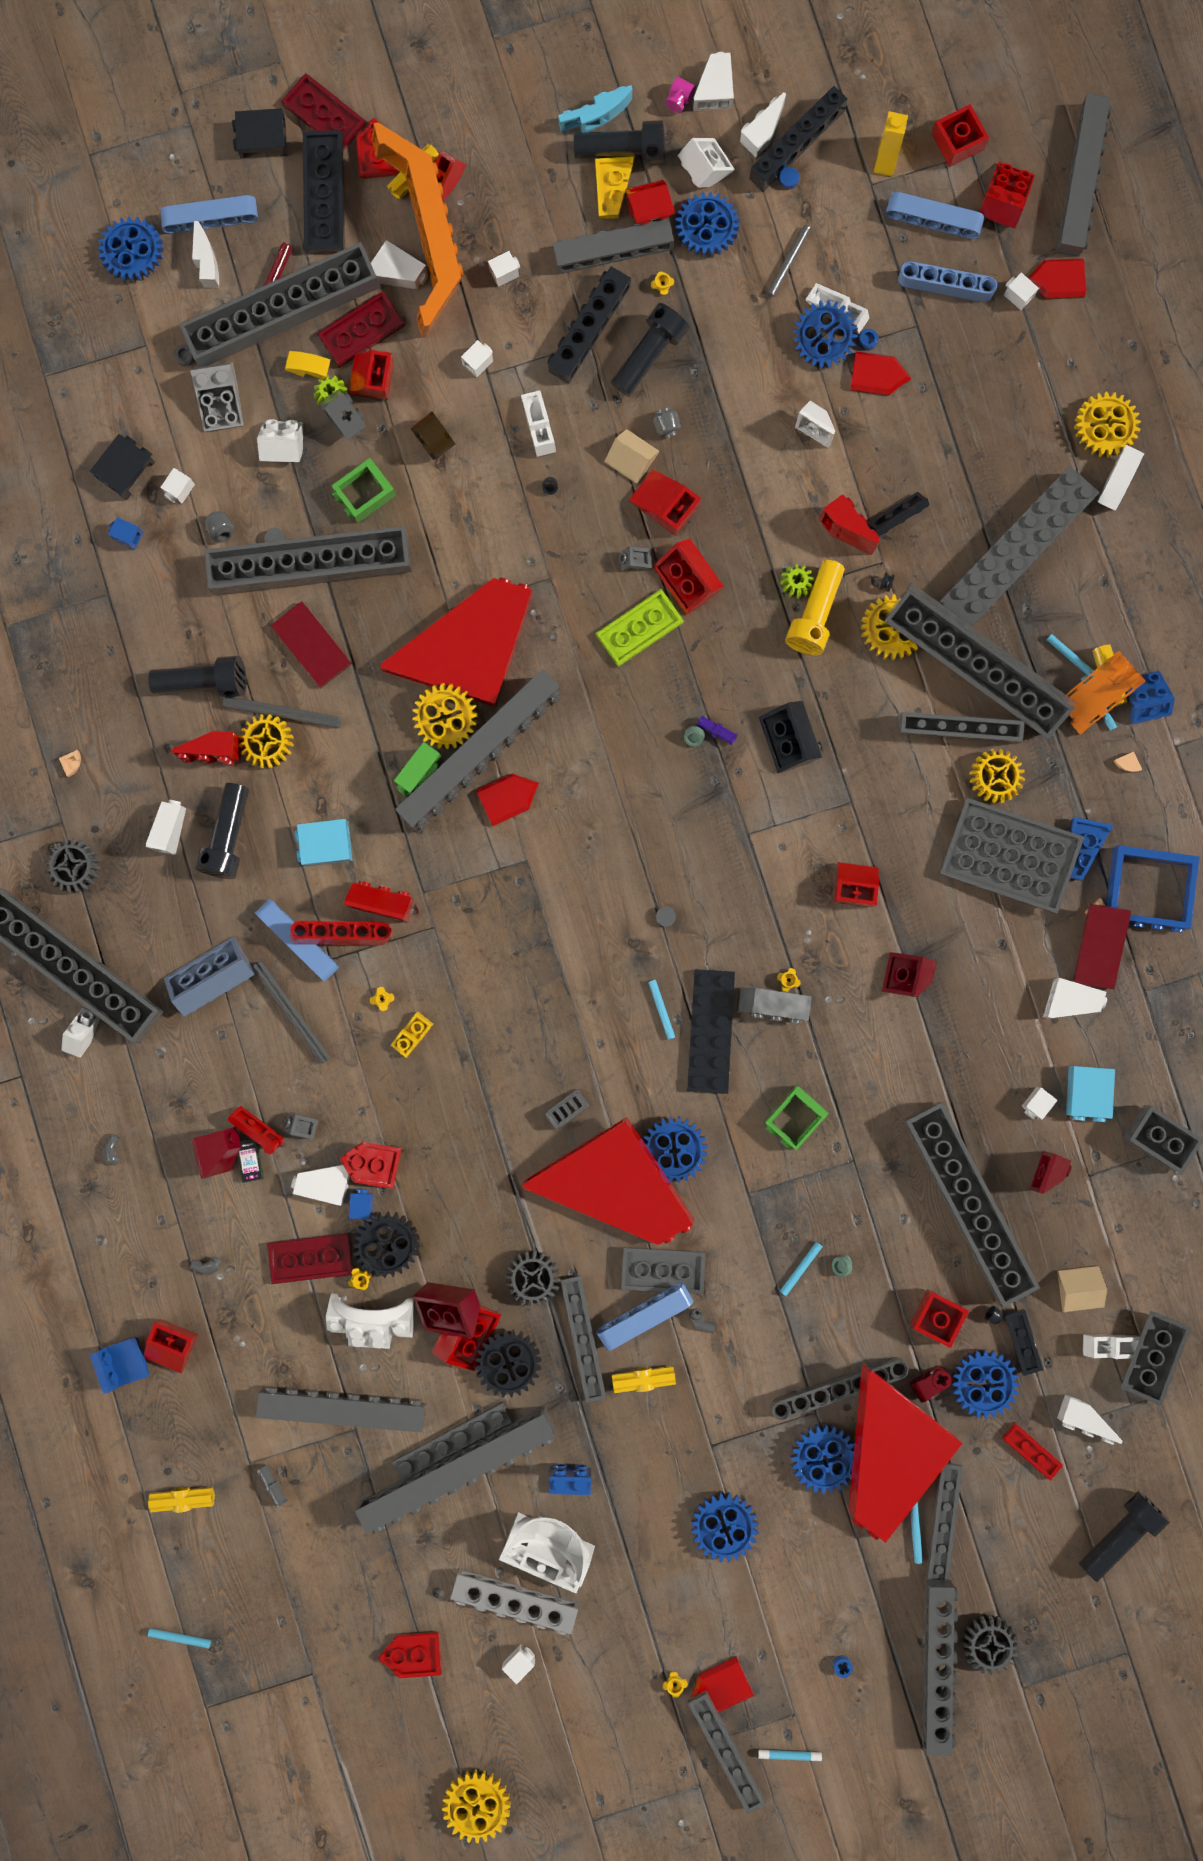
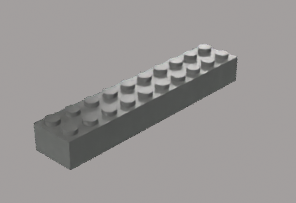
M359 242L179 325L199 367L209 366L381 288L362 242Z
M1069 466L939 603L970 626H973L1094 500L1099 492Z
M405 526L204 550L208 589L213 595L412 572L408 534Z
M910 583L886 615L885 622L1047 739L1051 737L1075 708L1074 700L913 583Z
M542 669L395 809L398 814L416 832L418 830L423 831L430 824L429 820L433 816L437 817L444 811V805L455 801L459 796L458 792L462 788L467 789L473 783L472 779L477 774L480 776L488 769L487 764L492 760L495 762L503 754L501 751L506 746L510 748L517 741L516 737L521 732L523 734L531 728V723L535 719L539 720L545 715V709L549 705L554 706L561 699L559 697L561 695L560 685Z
M0 888V941L129 1041L139 1044L163 1014L164 1010L9 891Z
M937 1102L902 1120L997 1303L1004 1308L1040 1289L943 1102Z
M544 1406L405 1480H400L361 1500L355 1513L366 1534L370 1532L373 1534L378 1533L384 1529L383 1525L389 1522L392 1524L399 1522L403 1519V1515L409 1512L412 1515L422 1509L421 1506L426 1503L432 1505L441 1499L440 1496L446 1493L451 1495L457 1492L459 1486L465 1483L467 1486L475 1483L479 1476L483 1474L488 1476L497 1471L496 1467L502 1464L504 1466L512 1464L516 1461V1457L521 1454L523 1456L531 1454L535 1451L534 1448L542 1445V1447L549 1445L553 1442V1438H555L556 1427Z

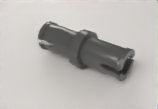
M267 1464L258 1469L256 1472L265 1486L264 1491L270 1495L275 1508L286 1503L288 1500L279 1487L280 1482L274 1478L269 1465Z

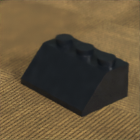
M803 701L786 703L759 717L777 773L807 765L822 758Z

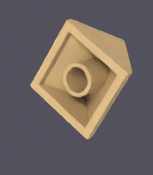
M626 429L615 438L604 463L638 484L658 455L659 450Z
M1099 1266L1057 1270L1063 1312L1104 1308L1107 1287Z

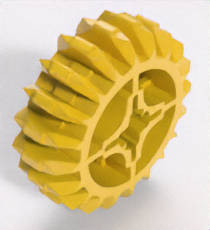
M260 714L259 721L256 717H252L254 723L251 724L247 721L248 729H241L245 736H239V739L244 741L239 744V747L245 748L241 754L243 756L247 755L246 760L248 762L252 761V765L257 766L260 763V767L264 769L267 763L271 769L273 768V762L280 766V758L283 761L287 760L284 756L285 753L291 755V751L287 748L293 747L294 744L288 741L294 739V737L289 734L291 729L286 727L287 723L285 721L280 722L278 716L273 719L272 715L268 714L265 720L264 715ZM265 727L261 734L254 735L258 729ZM272 727L280 731L281 740L273 738ZM267 738L270 740V742H266V745L260 742L265 741ZM251 743L260 746L261 756L253 752ZM279 748L274 754L267 756L270 754L271 749Z
M991 749L989 754L987 752L982 753V757L978 756L976 758L977 763L971 765L975 770L970 771L969 775L975 776V778L970 779V783H976L972 790L979 789L980 792L977 796L980 797L984 794V801H988L991 797L993 804L996 803L997 798L1000 803H1004L1005 799L1010 801L1012 795H1018L1016 789L1020 790L1023 788L1019 782L1025 781V778L1019 775L1023 774L1025 770L1018 769L1022 763L1018 762L1016 764L1014 762L1017 756L1009 758V751L1003 755L1002 749H999L997 754L994 749ZM999 761L1004 765L998 768L990 765L988 762ZM983 769L988 777L986 783H984L982 778ZM1008 769L1010 770L1012 775L1011 784L1009 783L1010 780L1007 778L1006 775ZM1002 771L999 779L992 782L995 774ZM993 785H998L1001 788L1004 787L1006 791L997 792L990 788Z

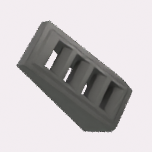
M577 1089L545 1112V1115L557 1130L590 1105ZM576 1096L582 1106L580 1108L572 1099ZM569 1101L576 1111L572 1113L566 1102ZM563 1106L569 1116L565 1117L559 1107ZM554 1111H556L559 1117L562 1119L561 1122H558L555 1116L552 1114Z

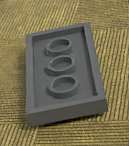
M623 1247L621 1289L663 1292L678 1283H683L690 1294H704L706 1252Z

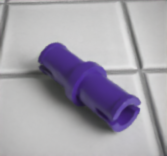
M703 715L696 726L712 734L711 737H717L731 746L738 735L722 727L723 724H717Z

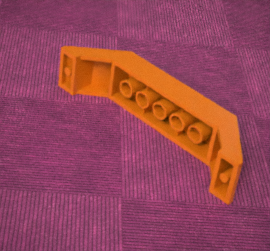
M374 123L372 143L376 159H383L405 175L433 291L425 305L419 306L416 317L422 338L427 336L457 290L459 282H461V276H463V269L461 263L457 262L458 249L456 243L452 242L453 229L451 223L447 222L448 208L446 203L442 201L443 188L442 184L437 181L438 168L436 162L433 163L431 155L380 123Z

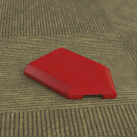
M372 118L366 129L356 137L359 177L368 179L396 176L399 174L397 169L383 159H376L372 143L374 123L380 122Z
M1083 258L1043 260L1027 277L1039 288L1038 291L1044 299L1085 298L1086 296L1085 262Z
M855 351L851 391L890 396L899 387L912 379L894 356Z
M512 773L477 789L476 792L492 826H496L528 811L539 783Z
M361 1142L339 1159L353 1182L393 1189L402 1148Z
M439 1632L396 1635L377 1659L387 1665L398 1678L440 1676L441 1653Z
M737 1656L699 1673L690 1698L707 1690L718 1713L753 1697L754 1693Z

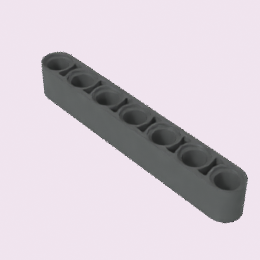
M898 1357L867 1366L873 1372L877 1370L883 1371L882 1379L887 1383L905 1378L909 1371L907 1364ZM902 1364V1370L899 1373H894V1365ZM862 1368L778 1397L771 1402V1412L777 1420H786L858 1395L860 1386H854V1380L857 1377H861ZM837 1384L844 1385V1390L841 1393L834 1392V1387ZM817 1391H824L825 1395L823 1399L816 1400L814 1398ZM804 1398L805 1404L798 1407L795 1405L796 1399ZM779 1404H783L786 1406L785 1411L780 1414L776 1413L775 1408Z

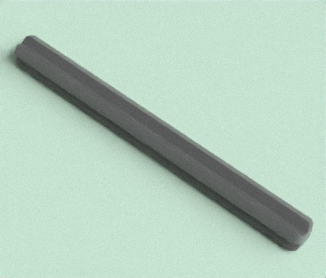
M234 697L223 698L222 705L225 708L263 715L271 714L274 717L278 716L279 718L339 728L341 725V718L337 716Z
M259 961L252 966L253 970L319 1062L325 1063L330 1059L329 1054L263 962Z

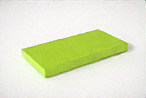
M660 589L598 631L596 636L615 664L620 667L683 624L684 620L663 590Z

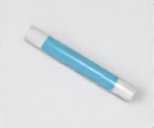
M759 1749L758 1759L822 1761V1753Z

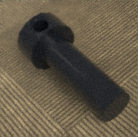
M663 120L643 121L642 130L574 133L575 158L643 156L644 164L664 163L665 134Z
M658 303L646 319L650 329L611 380V384L625 396L630 397L669 343L678 345L689 330V325L684 318L663 303Z
M240 656L218 657L213 666L150 670L148 683L153 694L217 690L219 695L224 698L243 696L246 692L247 678L242 658Z
M225 783L209 848L200 849L195 866L197 871L223 879L236 878L240 858L233 855L249 793L247 787L235 783Z
M1139 1490L1124 1504L1129 1513L1079 1562L1083 1570L1096 1582L1147 1532L1156 1537L1170 1523L1162 1511Z

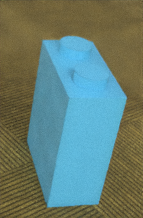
M346 819L297 825L295 840L299 842L300 849L297 850V860L301 862L302 866L309 867L353 861L349 823Z
M1069 1066L1066 1115H1071L1072 1120L1085 1121V1117H1093V1121L1106 1122V1118L1112 1119L1115 1069Z

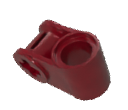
M937 1366L925 1374L914 1378L909 1384L919 1401L923 1403L947 1389L951 1385L952 1379L945 1368ZM940 1374L942 1375V1377H943V1379H944V1380H942V1381H939V1379H938V1375H940Z

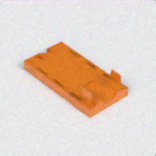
M1117 651L1066 694L1068 696L1077 689L1070 696L1074 700L1075 708L1069 716L1073 719L1070 722L1080 735L1145 682L1143 677L1120 651ZM1108 662H1110V663H1109L1105 668H1103L1101 671L1099 670V669H1101L1105 664H1107ZM1092 675L1094 676V677L1091 678L1087 683L1083 684V683H1084L1087 679H1089ZM1130 688H1132V690L1129 693L1122 697L1124 693H1126ZM1113 702H1116L1112 707L1106 710V708L1109 707ZM1100 715V716H1099L1095 721H1093L1091 724L1089 723V722L1092 721L1096 716Z

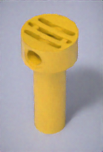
M824 560L822 562L802 618L794 619L791 622L785 638L786 644L792 649L812 656L823 654L830 636L829 631L824 626L845 571V567L842 564L833 560Z

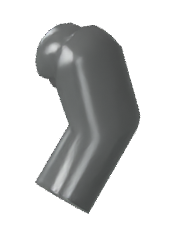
M114 1134L110 1135L103 1147L104 1161L108 1165L111 1164L113 1166L117 1165L120 1160L114 1151L120 1138Z
M212 1257L211 1261L207 1263L194 1259L190 1269L203 1275H210L220 1269L222 1262L218 1257Z
M698 1308L693 1309L689 1317L694 1328L714 1333L716 1323L705 1321L702 1311Z

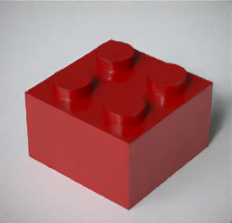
M971 104L935 121L931 133L949 167L983 151L989 140V136Z
M927 1289L909 1326L951 1348L969 1310Z

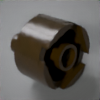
M433 411L410 428L433 460L438 459L456 445Z

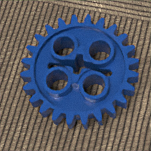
M702 192L701 198L694 194L693 201L687 198V205L681 204L682 211L677 212L678 218H676L675 223L678 225L676 226V232L679 233L678 240L683 239L682 246L689 245L688 252L695 249L696 256L699 252H702L705 258L706 253L709 252L710 256L713 257L715 251L721 255V248L728 251V244L733 246L734 239H737L738 235L736 231H739L740 225L737 224L739 223V217L736 216L737 209L731 210L733 203L726 204L727 197L720 200L719 193L716 197H713L712 192H710L708 197H706L704 192ZM706 209H710V210H712L713 212H712V213H706L705 210H706ZM695 221V222H697L698 224H697V225H691L689 222ZM718 224H723V225H725L726 227H724V228H719L717 225H718ZM708 236L710 239L704 240L701 237Z
M128 216L127 222L122 217L119 224L113 221V228L107 225L106 227L109 232H102L105 239H99L102 246L98 247V250L101 253L99 257L103 261L102 264L107 268L110 274L113 273L116 279L121 276L124 282L128 277L131 282H134L135 277L142 281L143 274L149 278L148 271L155 273L153 266L160 267L157 259H163L160 252H163L164 249L161 245L163 241L153 225H148L146 220L141 222L139 217H136L135 221H133L130 216ZM117 244H121L120 247L114 248ZM148 250L146 254H141L143 251ZM131 260L129 264L124 265L126 261Z
M820 300L819 307L812 303L811 311L805 308L806 315L799 314L802 321L795 322L799 330L793 331V333L798 334V337L793 339V341L799 342V345L795 348L796 350H803L799 356L804 357L807 355L805 362L808 363L813 359L812 366H816L820 362V368H823L825 363L831 368L832 361L839 365L840 357L843 360H847L845 353L852 354L849 347L856 346L852 339L858 338L856 334H853V331L857 330L858 327L852 326L856 321L855 318L849 319L852 312L844 313L846 306L843 305L838 309L839 302L836 301L831 306L830 300L827 301L826 305ZM831 314V323L824 325L822 322L824 315ZM837 321L840 322L837 327L828 332L829 338L823 337L814 347L811 346L813 342L823 336V330L829 331ZM810 328H815L816 336L809 339L807 331ZM843 330L844 338L837 341L835 339L836 331ZM823 343H827L829 346L828 352L823 355L820 354L819 347Z
M670 1116L669 1122L662 1118V1125L655 1122L654 1126L656 1129H648L651 1136H644L648 1141L645 1142L647 1148L665 1175L669 1177V1181L672 1182L673 1178H676L678 1183H680L681 1177L688 1181V1174L695 1177V1169L701 1172L702 1168L699 1166V1163L705 1164L706 1161L702 1157L708 1156V1153L703 1151V1149L708 1148V1144L702 1143L706 1136H699L702 1129L695 1131L696 1123H693L691 1126L688 1125V1118L683 1123L680 1116L677 1118V1121H674L673 1117ZM671 1132H675L676 1147L680 1148L677 1153L679 1167H675L674 1152L670 1151L673 1145ZM685 1133L690 1139L688 1142L682 1143L678 1140V1136ZM666 1136L669 1139V1143L661 1145L658 1142V1138ZM683 1154H689L692 1157V1161L684 1163L680 1157ZM663 1156H668L672 1162L670 1165H663L660 1159Z
M983 1349L982 1355L975 1350L974 1357L967 1353L968 1360L965 1361L961 1358L960 1361L963 1365H955L959 1372L952 1373L957 1378V1380L951 1381L952 1385L957 1386L952 1392L959 1394L955 1400L957 1402L963 1401L960 1406L963 1409L968 1407L967 1412L969 1414H972L975 1410V1416L978 1418L981 1413H983L985 1419H988L989 1413L996 1418V1411L1003 1415V1407L1010 1410L1008 1402H1016L1012 1395H1019L1014 1387L1020 1386L1018 1382L1014 1381L1019 1375L1012 1373L1016 1368L1013 1365L1008 1366L1010 1360H1003L1002 1354H998L996 1357L994 1350H991L989 1355L985 1349ZM978 1368L979 1375L976 1378H971V1371ZM994 1369L1000 1370L997 1378L991 1377V1372ZM985 1380L992 1383L986 1384L985 1388L980 1384L967 1385L968 1382L985 1383ZM1003 1382L1002 1386L994 1385L995 1383ZM976 1389L979 1390V1396L976 1399H971V1392ZM994 1390H1000V1396L997 1399H992L991 1397Z
M816 1424L815 1431L813 1432L808 1427L807 1435L802 1432L800 1433L803 1438L802 1440L795 1439L798 1447L791 1448L796 1453L790 1455L791 1460L796 1461L791 1464L792 1469H797L794 1471L795 1477L800 1476L798 1481L800 1484L805 1482L806 1489L812 1486L814 1493L820 1488L822 1494H825L828 1488L832 1494L833 1487L835 1486L840 1491V1484L848 1485L846 1478L851 1479L852 1477L850 1471H852L854 1449L851 1448L855 1444L853 1441H849L850 1437L848 1434L843 1436L842 1429L836 1432L834 1425L828 1430L827 1425L824 1424L820 1430ZM831 1442H836L834 1450H827ZM810 1447H816L815 1454L808 1455V1449ZM826 1455V1456H827V1458H825V1461H826V1462H823V1463H822L821 1460H823V1456ZM835 1463H841L839 1470H832V1466ZM814 1468H821V1471L818 1475H812V1470Z
M719 1492V1498L711 1494L712 1500L709 1501L704 1498L705 1506L698 1504L700 1512H693L697 1518L691 1520V1524L697 1526L691 1529L693 1534H697L693 1537L694 1542H699L697 1545L698 1549L704 1548V1556L711 1553V1560L718 1556L721 1563L723 1557H726L728 1563H730L731 1556H734L738 1561V1554L741 1553L743 1556H746L744 1549L752 1550L750 1542L756 1543V1538L752 1536L759 1534L758 1530L753 1528L759 1525L758 1521L753 1520L757 1517L756 1513H750L753 1509L751 1505L745 1507V1498L739 1502L738 1494L734 1498H731L730 1492L727 1493L726 1497H723L722 1492ZM729 1509L736 1511L733 1517H727L725 1513ZM717 1510H720L722 1513L726 1526H728V1531L733 1541V1544H729L725 1531L722 1528L720 1518L717 1514ZM709 1517L717 1519L714 1525L706 1524V1520ZM736 1529L744 1531L741 1537H735L733 1532ZM722 1537L725 1540L723 1544L716 1545L714 1543L715 1538Z

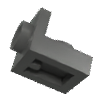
M629 546L621 551L619 556L621 570L627 571L630 568L651 569V548Z
M290 1112L284 1122L285 1132L290 1135L313 1140L318 1119Z

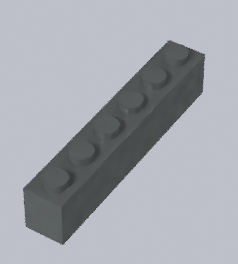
M669 218L664 220L655 219L653 222L644 225L636 223L626 228L622 226L617 227L612 231H598L589 236L579 235L575 239H561L553 243V253L559 275L670 251L674 247V238Z
M902 712L898 717L897 734L1019 743L1023 742L1024 721Z

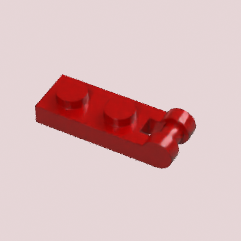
M242 1106L232 1112L227 1119L236 1128L260 1144L267 1154H273L284 1143V1139L280 1134Z

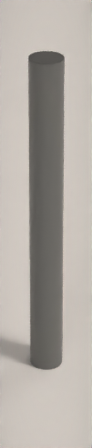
M803 226L767 292L770 297L775 296L811 230L809 226Z

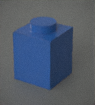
M117 517L115 522L113 521L110 524L108 535L114 541L135 550L144 532L138 526Z
M361 1188L356 1189V1192L350 1193L349 1218L371 1219L370 1215H373L374 1193H368L369 1189Z

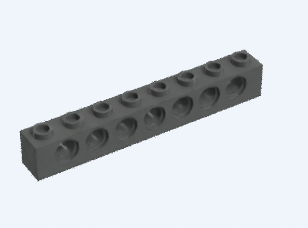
M926 1579L923 1748L927 1756H952V1748H955V1735L952 1734V1727L956 1726L955 1713H953V1706H956V1694L953 1692V1685H956L957 1678L956 1672L953 1671V1664L957 1663L956 1650H954V1643H957V1631L954 1629V1622H957L958 1614L954 1604L955 1601H958V1590L954 1587L951 1580ZM940 1602H946L944 1607H937ZM946 1623L943 1628H937L938 1624ZM939 1644H946L944 1648L937 1649ZM939 1665H945L942 1670H937ZM939 1686H945L941 1691L936 1690ZM938 1707H944L942 1711H936ZM938 1728H944L941 1732H935Z

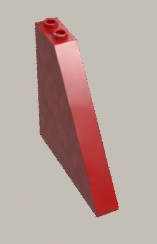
M506 578L491 579L381 663V671L429 687L437 685L439 689L442 683L445 684L446 689L450 684H453V690L460 687L461 694L467 691L465 698L472 697L474 701L497 707L533 596L532 590L529 589V586L518 583V585L512 584Z
M628 1117L623 1118L526 1178L522 1184L526 1190L657 1245L663 1242L665 1244L671 1242L675 1235L680 1232L686 1233L692 1228L694 1217Z
M865 1364L861 1371L848 1511L853 1516V1523L861 1529L864 1526L868 1529L867 1533L875 1540L880 1538L886 1543L963 1443Z

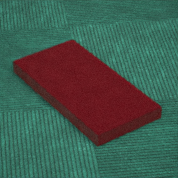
M307 73L301 77L281 100V105L313 131L342 130L343 151L366 125V120Z
M382 291L318 332L317 335L340 368L353 360L356 354L367 351L403 328L405 323Z
M302 601L270 625L320 689L352 664Z
M1089 904L1073 982L1087 986L1115 989L1131 910Z
M350 1233L267 1243L271 1285L352 1275L354 1268Z

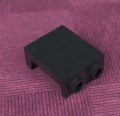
M282 108L235 111V120H232L233 132L236 133V139H233V146L235 152L238 151L240 158H245L244 153L278 151L280 157L288 156L286 119Z
M118 433L90 472L100 482L125 500H128L132 495L128 490L148 464L153 466L155 462L151 458L152 453L146 448H138L136 446L137 443L129 436L124 438Z

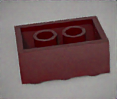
M427 1282L413 1295L425 1331L469 1339L474 1337L480 1310V1304L474 1289Z

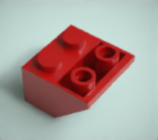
M664 180L625 189L629 214L636 223L644 225L650 223L652 219L664 220L669 218L670 215L675 214L669 189Z
M369 350L356 354L348 393L350 395L388 400L394 367L392 353Z
M838 862L833 902L872 908L877 906L879 868Z
M159 1319L154 1322L146 1341L144 1358L182 1374L198 1334Z

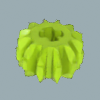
M326 375L325 381L319 378L320 385H314L316 391L314 397L318 399L317 404L319 405L328 398L330 391L334 393L336 390H339L342 393H347L348 390L344 387V381H338L335 375L331 380L328 375Z
M796 563L793 569L789 566L786 568L787 573L782 572L781 577L783 580L780 581V585L785 586L782 590L784 593L790 591V598L793 594H796V598L800 599L801 593L807 596L808 590L813 588L811 583L814 582V577H809L812 571L808 570L805 572V565L799 569ZM796 578L800 579L798 584L794 583Z

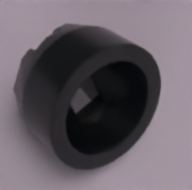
M554 477L544 479L542 483L543 492L548 495L557 492L558 482Z
M991 1306L985 1314V1320L992 1324H999L1003 1320V1313L997 1307Z

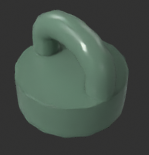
M696 726L688 727L684 734V741L693 747L700 746L703 743L705 732Z
M848 1255L833 1259L832 1269L838 1277L848 1276L852 1272V1261Z

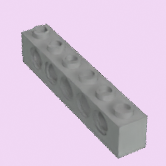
M460 1568L451 1595V1599L458 1605L465 1606L469 1604L479 1611H493L499 1617L510 1616L520 1623L531 1622L541 1629H546L547 1627L555 1629L554 1631L561 1635L572 1634L579 1603ZM477 1588L480 1593L478 1595H472L470 1594L469 1589ZM493 1593L497 1594L500 1597V1599L498 1601H492L489 1598V1595ZM515 1599L519 1601L520 1605L512 1607L509 1601ZM536 1605L540 1610L537 1613H533L529 1610V1607ZM556 1611L560 1616L553 1619L549 1616V1613Z

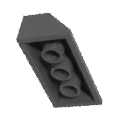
M1150 1311L1121 1389L1162 1406L1192 1327Z

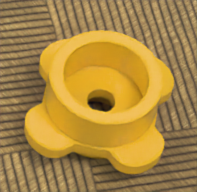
M658 272L655 281L651 282V287L659 290L661 295L668 294V289L674 285V279L664 272Z
M790 968L788 972L777 975V979L782 984V990L788 992L792 987H799L801 984L796 976V970Z
M379 987L376 990L377 993L370 998V1003L377 1005L381 1011H386L390 1002L394 1001V995L387 993L383 987Z
M354 1268L352 1270V1278L348 1284L352 1288L365 1290L368 1288L369 1278H371L372 1274H368L367 1270L361 1271L359 1268Z
M673 1671L670 1673L669 1679L663 1682V1689L668 1690L674 1698H678L688 1683L686 1679L680 1678L678 1673Z

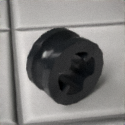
M885 572L879 589L885 588L889 592L895 575L892 574L890 576L888 572Z

